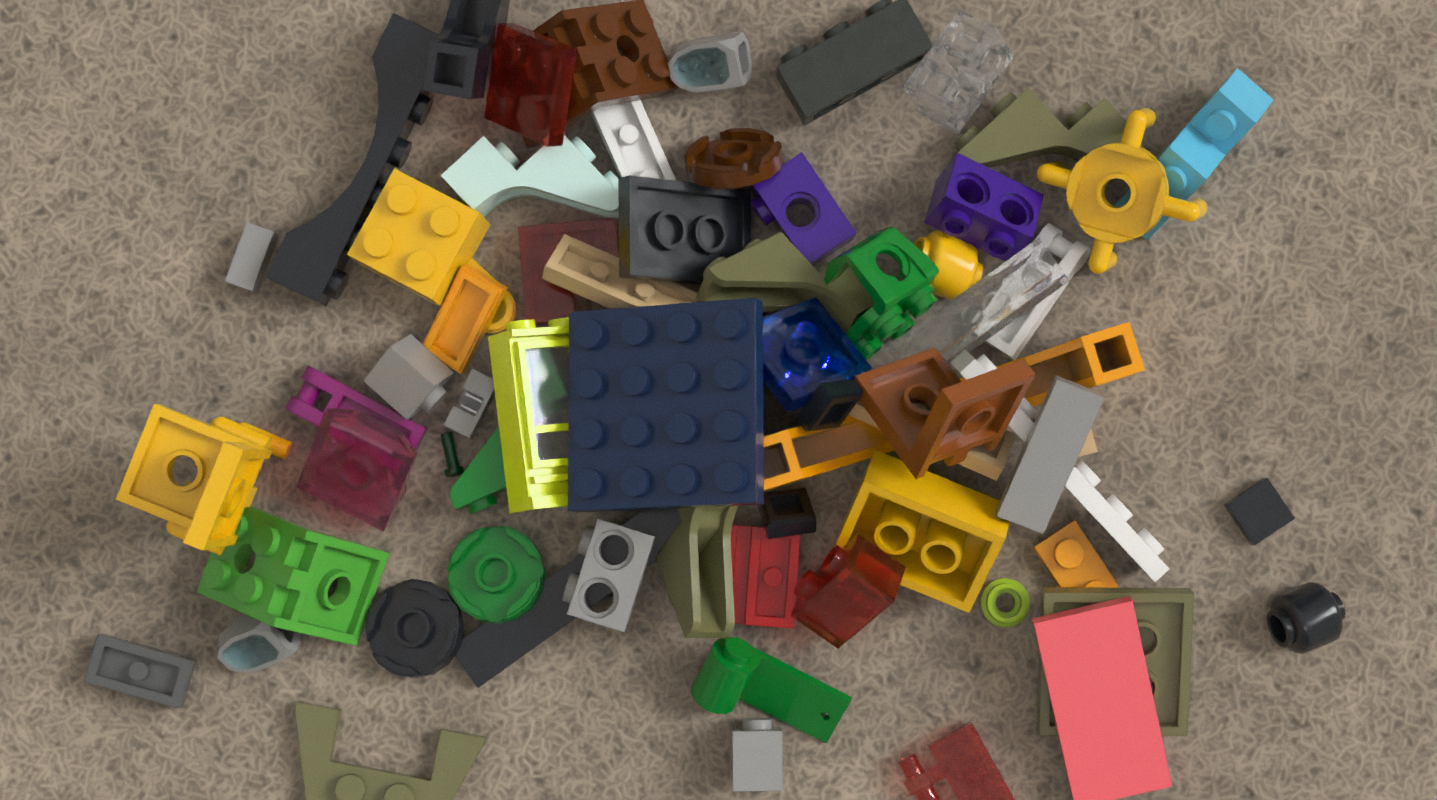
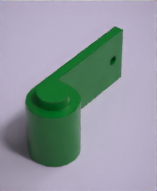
M738 637L719 638L713 643L691 685L693 699L699 706L715 714L730 713L735 709L739 700H742L825 743L830 739L852 699L851 696L754 648L748 642Z

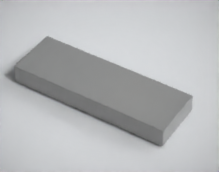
M1055 375L996 508L997 517L1044 534L1105 398L1103 393Z

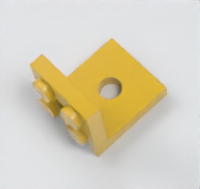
M154 404L115 500L187 528L188 531L183 543L202 551L235 545L238 538L235 531L245 507L251 506L257 491V487L254 484L263 461L270 458L273 449L164 405ZM182 456L192 458L198 469L196 479L187 486L178 483L172 472L175 461Z

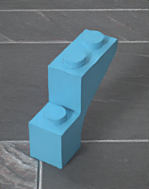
M1238 68L1210 96L1193 118L1156 158L1165 167L1169 184V196L1187 200L1208 179L1224 156L1258 122L1274 101L1273 98ZM1130 188L1114 206L1122 207L1128 203L1131 196ZM1163 215L1157 225L1143 235V237L1148 241L1170 217Z

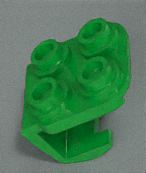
M894 227L878 230L846 252L838 255L828 263L824 281L828 285L838 279L846 269L851 267L875 302L835 345L843 357L846 355L851 359L856 357L861 364L874 356L884 346L881 340L884 341L890 338L895 342L916 324L911 316L914 319L920 317L938 301L933 295L935 288L932 286L933 280L939 272L937 266ZM882 253L892 256L899 265V276L902 278V281H898L895 276L883 273L876 264V255Z

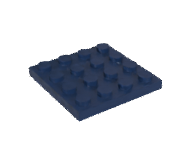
M755 297L569 312L568 511L578 513L764 505L762 300Z

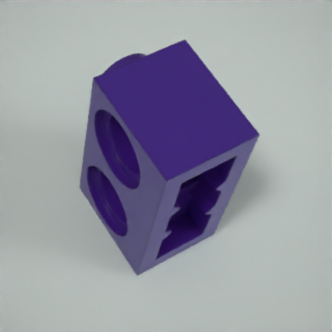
M957 153L936 180L924 223L1011 264L1034 237L1044 195Z

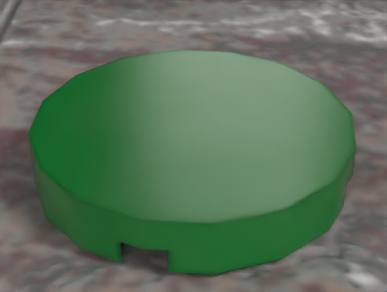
M508 526L483 527L471 532L456 546L449 558L447 569L449 571V592L458 607L480 622L502 624L516 620L533 608L543 591L546 575L542 554L532 540L518 530Z

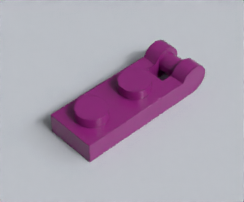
M308 365L301 377L305 381L296 397L291 395L285 409L405 472L428 428L411 419L406 420L398 412ZM322 390L332 394L324 412L313 406Z

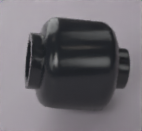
M1308 582L1285 591L1273 599L1271 611L1267 614V625L1273 639L1279 646L1287 647L1295 653L1304 654L1332 643L1339 638L1343 628L1342 620L1345 618V608L1336 593L1329 592L1319 583Z

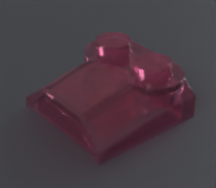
M328 408L323 415L296 487L384 532L390 524L398 504L406 494L407 481L416 460L417 452L402 432L360 410Z

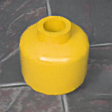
M935 230L926 237L920 236L915 241L914 245L926 254L939 270L932 284L935 288L933 295L954 301L962 297L967 290L972 291L977 287L982 277L983 264L978 262V250L975 246L956 237L949 236L941 230Z

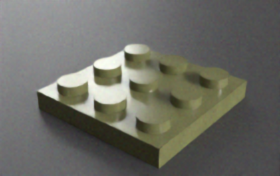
M1041 587L1040 616L1126 596L1131 597L1161 735L1187 736L1194 592L1191 588ZM1039 654L1037 731L1039 736H1058Z

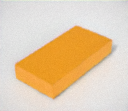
M469 264L461 265L423 345L446 366L460 374L466 372L508 287Z

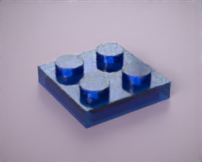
M816 297L763 317V381L788 413L803 407L820 383L854 379L856 375L873 369Z

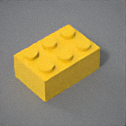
M874 450L841 525L831 557L969 613L1006 539L1010 521L996 516L995 511L1000 500L929 471H926L924 477L915 479L902 460Z

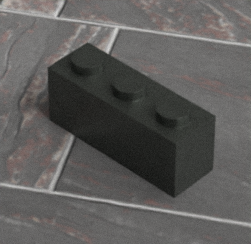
M881 0L865 11L867 16L865 19L850 26L848 21L839 23L823 34L825 41L809 50L805 44L800 45L780 58L783 64L777 67L776 77L804 126L930 57L934 46L907 0H897L893 3L891 0Z

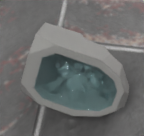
M729 32L685 42L675 48L667 63L671 80L679 88L693 93L744 86L752 77V58L749 41L743 32Z
M243 614L235 618L232 625L219 635L216 656L229 670L241 673H255L281 663L297 652L302 633L272 627Z

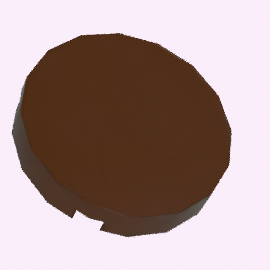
M752 128L727 129L720 132L721 139L710 142L708 136H703L692 143L684 155L686 172L689 179L700 186L715 189H733L755 185L771 178L781 169L783 163L781 143L779 141L774 142V136L768 132Z

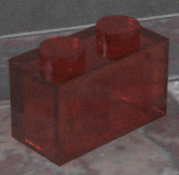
M857 534L844 547L839 545L833 547L816 572L810 569L800 578L794 589V595L798 598L791 617L839 649L895 602L906 567Z

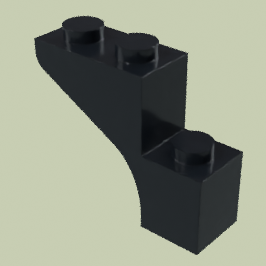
M510 0L450 1L440 34L436 39L429 40L422 91L467 99L484 98L491 49H503Z

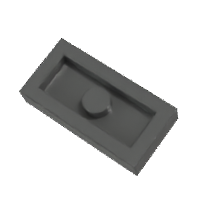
M98 634L84 682L171 707L182 708L197 660L107 634Z

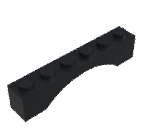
M393 13L372 56L378 81L379 109L375 134L366 159L350 186L330 207L308 223L286 233L265 276L266 278L326 307L330 298L337 300L341 296L349 278V274L344 272L350 259L347 253L382 192L393 168L401 169L405 164L412 148V142L407 141L414 124L422 125L431 110L433 99L428 97L430 92L422 91L429 40L436 39L439 34Z

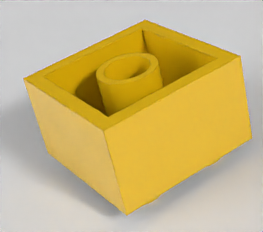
M394 168L347 255L370 271L441 307L461 265L468 264L470 259L473 258L491 224L480 212Z

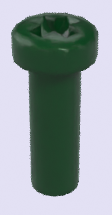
M446 432L440 434L447 469L444 470L445 476L455 477L463 474L464 468L459 466L453 433Z

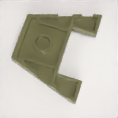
M302 701L296 702L295 705L306 800H453L483 748L486 739L485 736L441 729L431 779L333 760L342 709Z

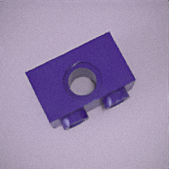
M802 152L783 164L781 169L771 178L753 185L752 192L756 198L750 201V204L765 226L773 222L778 231L782 232L812 266H815L854 240L857 234ZM794 204H804L811 209L814 219L807 226H795L787 219V209Z

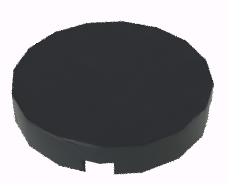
M409 579L393 587H388L378 595L369 609L365 632L367 641L370 642V648L373 651L372 655L379 665L392 674L420 678L434 675L450 664L460 649L464 624L461 609L448 591L433 582Z

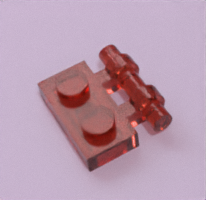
M971 722L927 745L937 762L934 765L923 769L915 753L906 756L898 762L906 777L903 783L910 796L916 795L918 800H941L933 785L945 778L957 800H1015Z

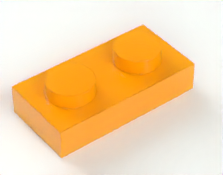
M1072 520L1033 546V549L1058 587L1120 588L1075 520Z

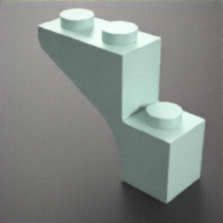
M561 131L556 133L518 170L515 168L521 162L502 141L494 147L483 136L441 175L467 206L480 212L483 217L506 201L518 197L532 196L610 220H619L618 178L610 170L603 176L591 164L596 156L578 136L570 141Z

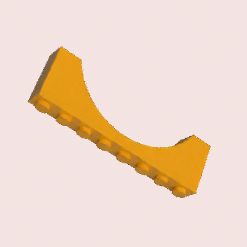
M1130 322L1091 333L997 366V368L1022 359L1027 362L1036 375L1024 398L1033 407L1043 404L1055 375L1093 389L1145 371ZM964 377L960 378L961 382L966 380ZM849 415L840 427L804 431L799 426L764 436V492L871 459L874 450L885 454L895 450L879 428Z

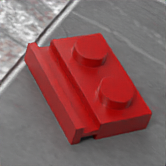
M732 525L731 553L735 624L794 629L801 534L768 539L764 527Z

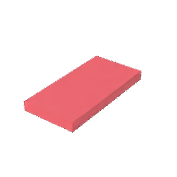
M1126 596L1032 618L1072 800H1116L1173 787L1131 597Z

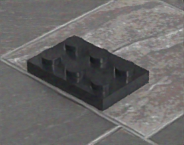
M631 175L618 178L619 278L702 284L704 279L703 272L712 261L722 256L727 259L741 252L751 242V189H715L700 186L697 183Z

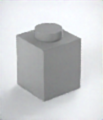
M410 334L387 349L364 379V382L408 420L422 410L428 414L431 413L444 400L448 392L443 386L454 372Z
M771 718L742 719V727H732L733 792L783 791L782 728L772 727Z

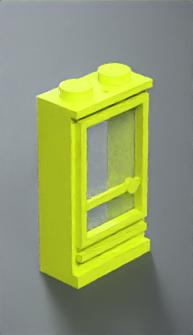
M569 317L549 320V327L536 328L535 320L533 319L505 323L506 331L488 336L509 513L568 507Z

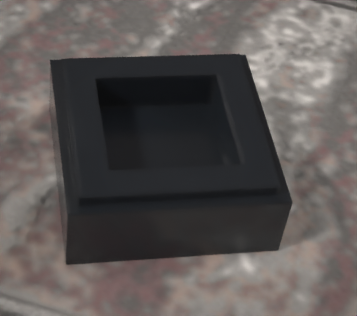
M854 379L820 383L795 419L804 431L840 427L862 397L864 391Z
M1268 478L1261 479L1224 504L1252 546H1255L1295 519Z
M806 488L764 493V505H758V510L768 539L816 532L817 519Z

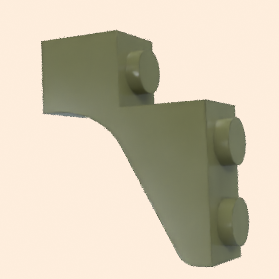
M1027 88L1018 98L1012 92L1007 94L990 111L995 119L983 130L975 124L955 143V146L960 150L959 154L988 168L1046 154H1061L1079 161L1087 153L1099 146L1121 142L1126 120L1103 98L1093 108L1087 101L1065 121L1071 128L1068 130L1037 96Z
M782 232L765 240L755 239L741 252L727 259L722 256L712 261L703 272L704 279L696 297L698 302L756 297L763 301V312H793L807 316L827 328L838 340L875 304L851 267L846 269L838 279L827 285L824 278L828 263L816 270Z
M738 506L677 508L682 521L655 556L685 638H727L734 629L731 530Z

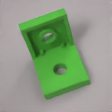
M254 506L245 507L235 534L238 535L235 545L226 546L220 556L212 552L210 553L197 593L272 627L357 646L390 553L375 547L305 528ZM254 552L256 554L255 562L249 570V559ZM337 578V588L334 594L328 598L329 587Z

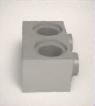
M597 519L595 528L586 525L577 554L585 556L580 575L570 574L562 601L570 603L567 614L611 629L626 632L656 537L601 519ZM613 535L624 538L629 546V554L626 560L618 565L608 563L603 558L601 552L603 542ZM595 583H604L613 592V604L607 611H595L587 603V591Z

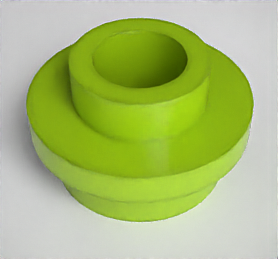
M1000 578L990 582L984 588L980 599V606L983 615L992 624L999 627H1012L1022 622L1027 616L1030 608V598L1027 590L1021 583L1009 578ZM1002 593L1010 594L1014 601L1013 607L1007 612H1001L996 606V599Z

